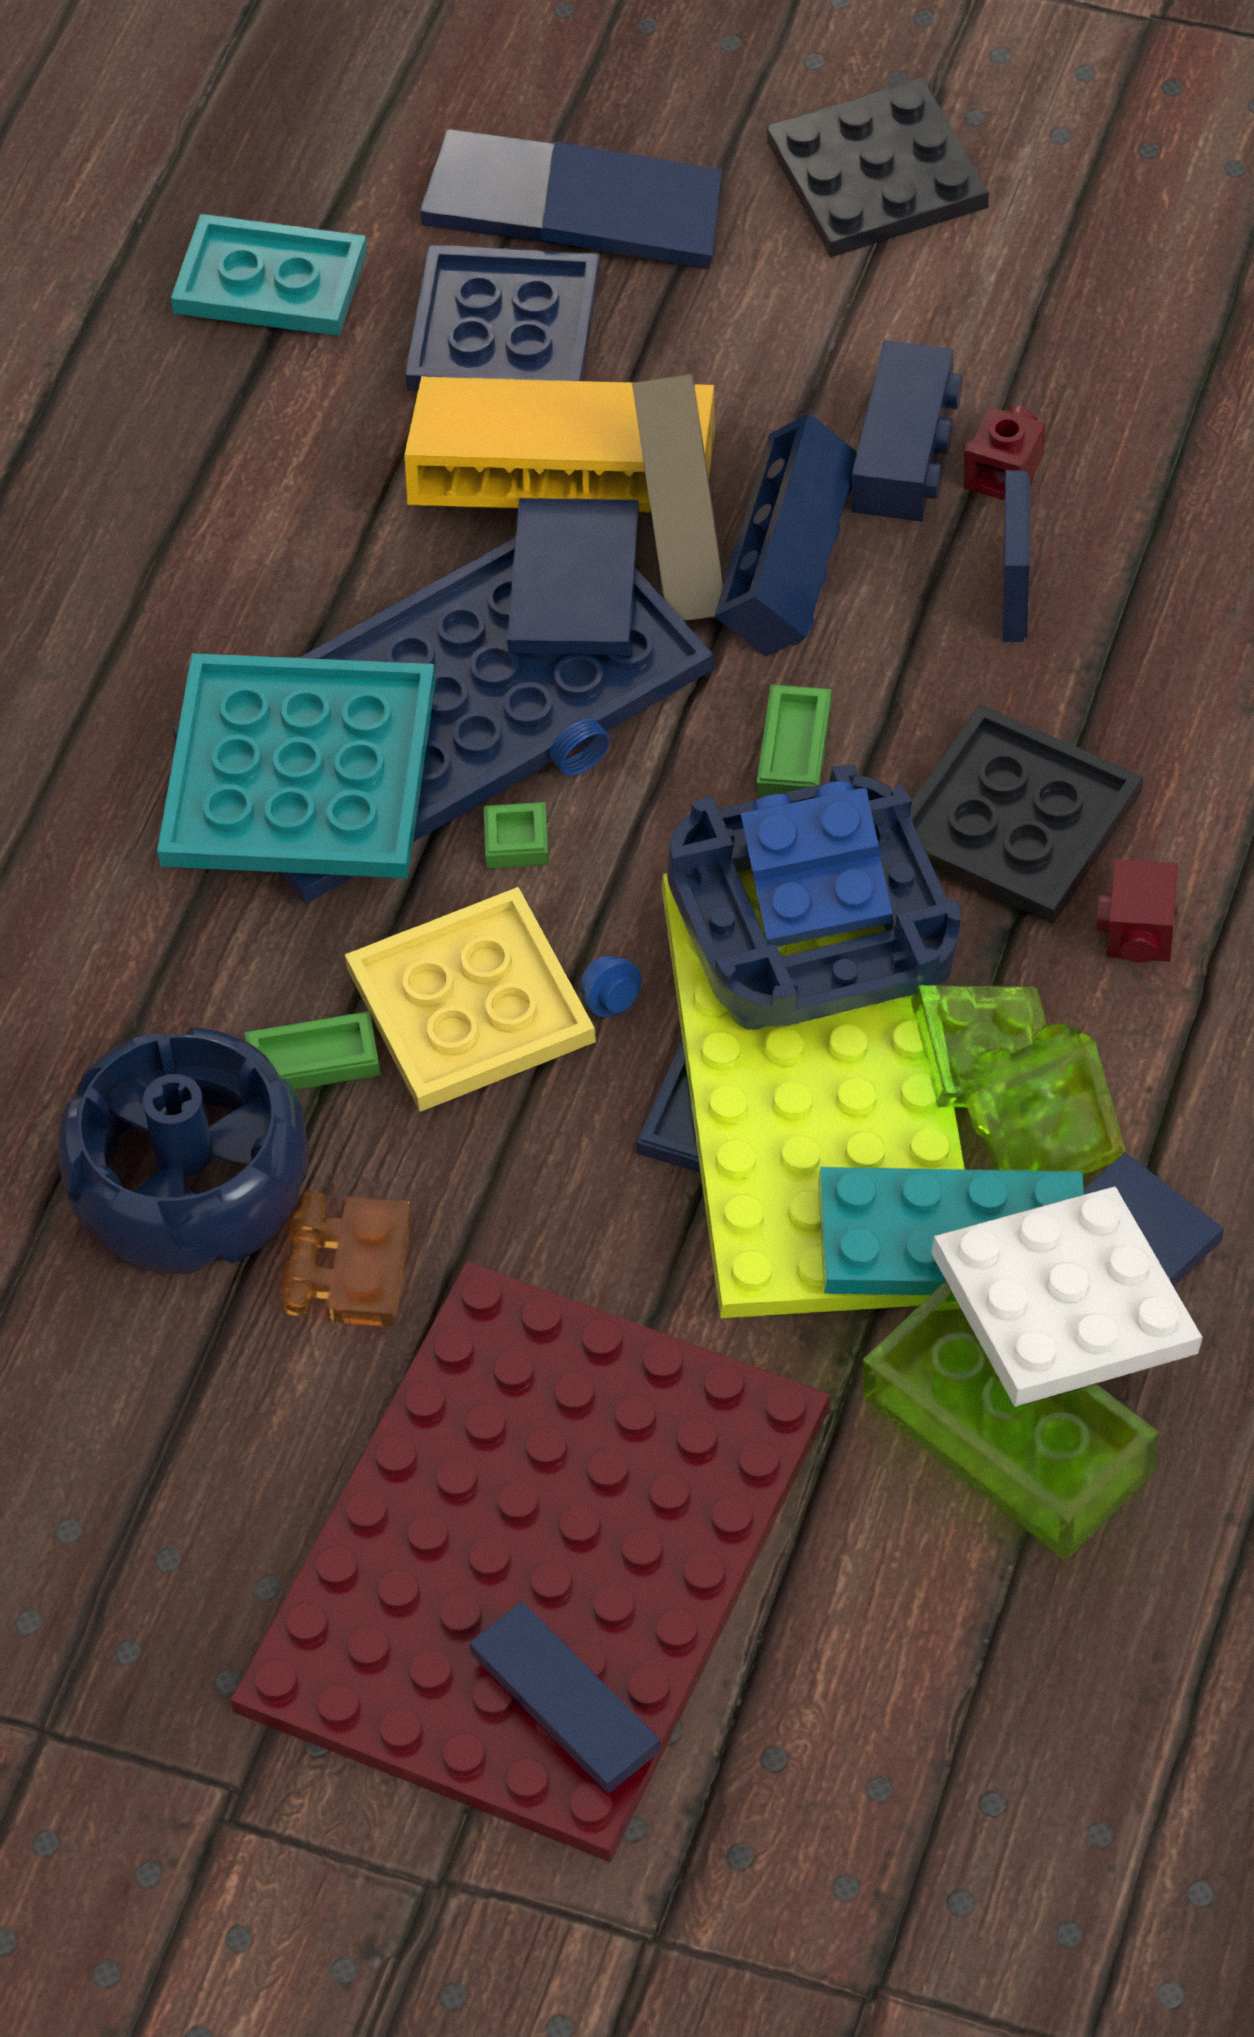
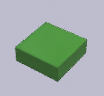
M545 802L484 806L487 869L549 865Z

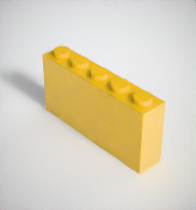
M421 377L405 450L407 505L519 508V498L639 500V511L651 512L632 383ZM695 384L709 478L715 436L714 385Z

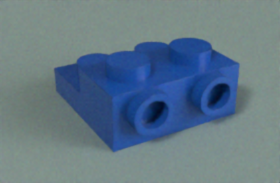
M831 782L815 790L816 798L793 803L790 802V798L787 795H768L757 799L752 804L753 811L741 813L768 946L774 944L782 946L894 922L866 787L853 790L852 784L849 782Z

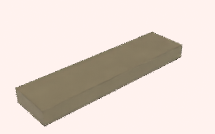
M693 374L632 383L664 600L683 621L714 617L723 589L724 579Z

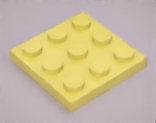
M519 887L345 954L347 970L368 1011H370V1015L420 1112L596 1042L595 1028Z

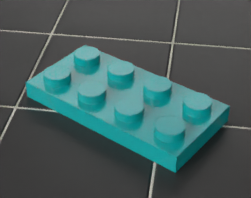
M820 1167L818 1194L824 1294L954 1296L931 1254L934 1236L1084 1195L1082 1172Z

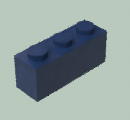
M884 340L852 472L853 513L923 522L928 498L938 499L942 482L943 464L936 463L938 453L948 454L953 419L946 418L948 408L958 410L963 385V375L953 373L954 349Z

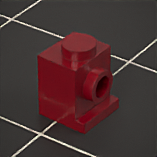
M1009 406L1005 411L989 407L973 441L968 442L964 450V489L1005 500L1006 473L988 469V465L1004 470L1027 471L1031 482L1044 455L1045 423L1038 421L1033 412L1022 406Z

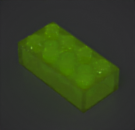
M947 1281L938 1287L863 1359V1400L1065 1561L1155 1473L1159 1432L1096 1383L1014 1407Z

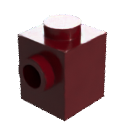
M1114 859L1112 894L1099 893L1096 931L1109 932L1107 957L1125 958L1136 963H1146L1152 960L1171 962L1178 863Z

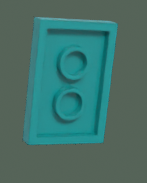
M200 214L171 296L173 314L340 336L367 254L366 237L357 234Z

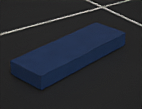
M523 1601L519 1602L469 1643L471 1655L608 1794L661 1751L660 1739Z

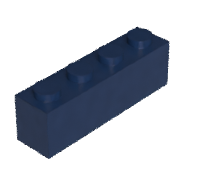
M810 413L775 430L768 436L714 615L716 619L765 657L789 645L799 644L812 630L814 625L813 613L819 592L827 579L826 568L831 550L840 534V519L846 499L852 491V472L857 451Z

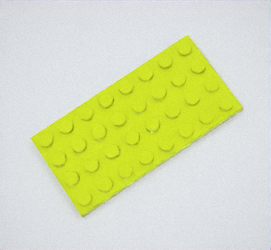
M750 869L738 872L766 939L753 871ZM667 873L663 874L662 895L720 1318L958 1303L955 1296L824 1294L818 1194L820 1167L965 1170L934 987L914 995L793 1025L764 1026L756 1030L745 1029L735 1022L732 1013L716 998L670 890ZM884 925L777 946L781 957L886 932Z

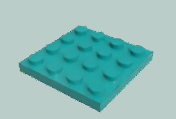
M192 653L157 849L160 866L408 878L436 683L434 664Z

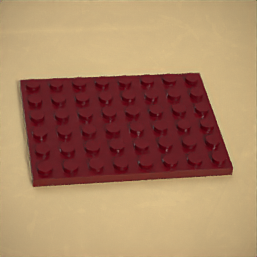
M466 1261L231 1699L233 1712L611 1862L830 1409V1394ZM521 1601L660 1739L661 1751L609 1794L471 1655L469 1643Z

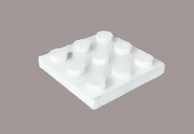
M1116 1186L934 1236L931 1254L1014 1407L1199 1353L1203 1337Z

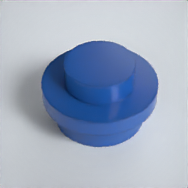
M612 955L600 957L587 967L580 981V990L583 994L585 1005L599 1017H611L623 1012L634 1003L641 987L642 977L637 966L628 959L617 958Z

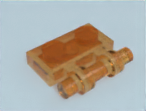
M318 1191L304 1192L301 1197L300 1208L292 1214L288 1235L294 1242L290 1261L283 1264L279 1283L280 1288L285 1291L282 1310L289 1315L302 1316L308 1311L310 1297L328 1299L326 1309L329 1322L394 1327L412 1220L410 1201L346 1197L342 1219L328 1218L324 1215L327 1197ZM319 1247L337 1248L333 1269L316 1266Z

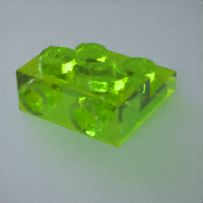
M1062 1023L1041 1027L1032 1033L1031 1045L1012 1053L1007 1048H993L983 1051L973 1058V1069L958 1075L974 1131L985 1140L993 1170L1082 1172V1175H1085L1113 1163L1126 1152L1096 1042L1076 1027L1069 1029L1068 1025Z

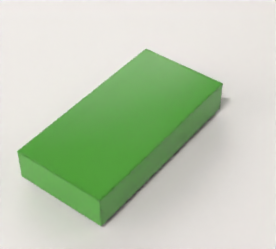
M770 685L757 776V795L783 794L821 784L831 710V689Z
M370 1011L244 1032L245 1041L265 1054L273 1063L281 1078L288 1080L294 1090L381 1076Z

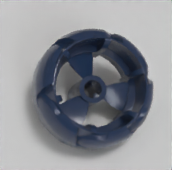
M190 1027L186 1035H165L155 1032L140 1035L111 1049L92 1064L83 1074L77 1088V1096L66 1104L59 1127L57 1156L67 1198L75 1216L91 1235L100 1238L107 1250L124 1262L142 1269L166 1274H186L198 1272L210 1263L221 1259L231 1264L238 1262L259 1250L281 1230L295 1208L300 1184L307 1176L309 1145L302 1108L297 1094L291 1083L285 1078H281L275 1066L265 1054L250 1043L231 1034L212 1029ZM204 1104L220 1106L234 1111L221 1118L209 1128ZM131 1126L149 1132L155 1159L161 1168L160 1171L149 1178L135 1192L123 1188L116 1173L110 1167H106V1163L113 1160L117 1152L118 1138ZM212 1156L229 1162L248 1164L238 1175L214 1189L196 1195L194 1191L185 1193L184 1176L194 1175L203 1170L209 1164Z

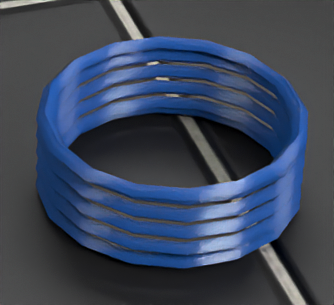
M582 719L574 722L556 737L550 749V758L560 769L561 773L565 775H577L585 772L594 766L607 751L610 742L609 734L595 719ZM594 735L589 744L580 752L565 759L579 742Z

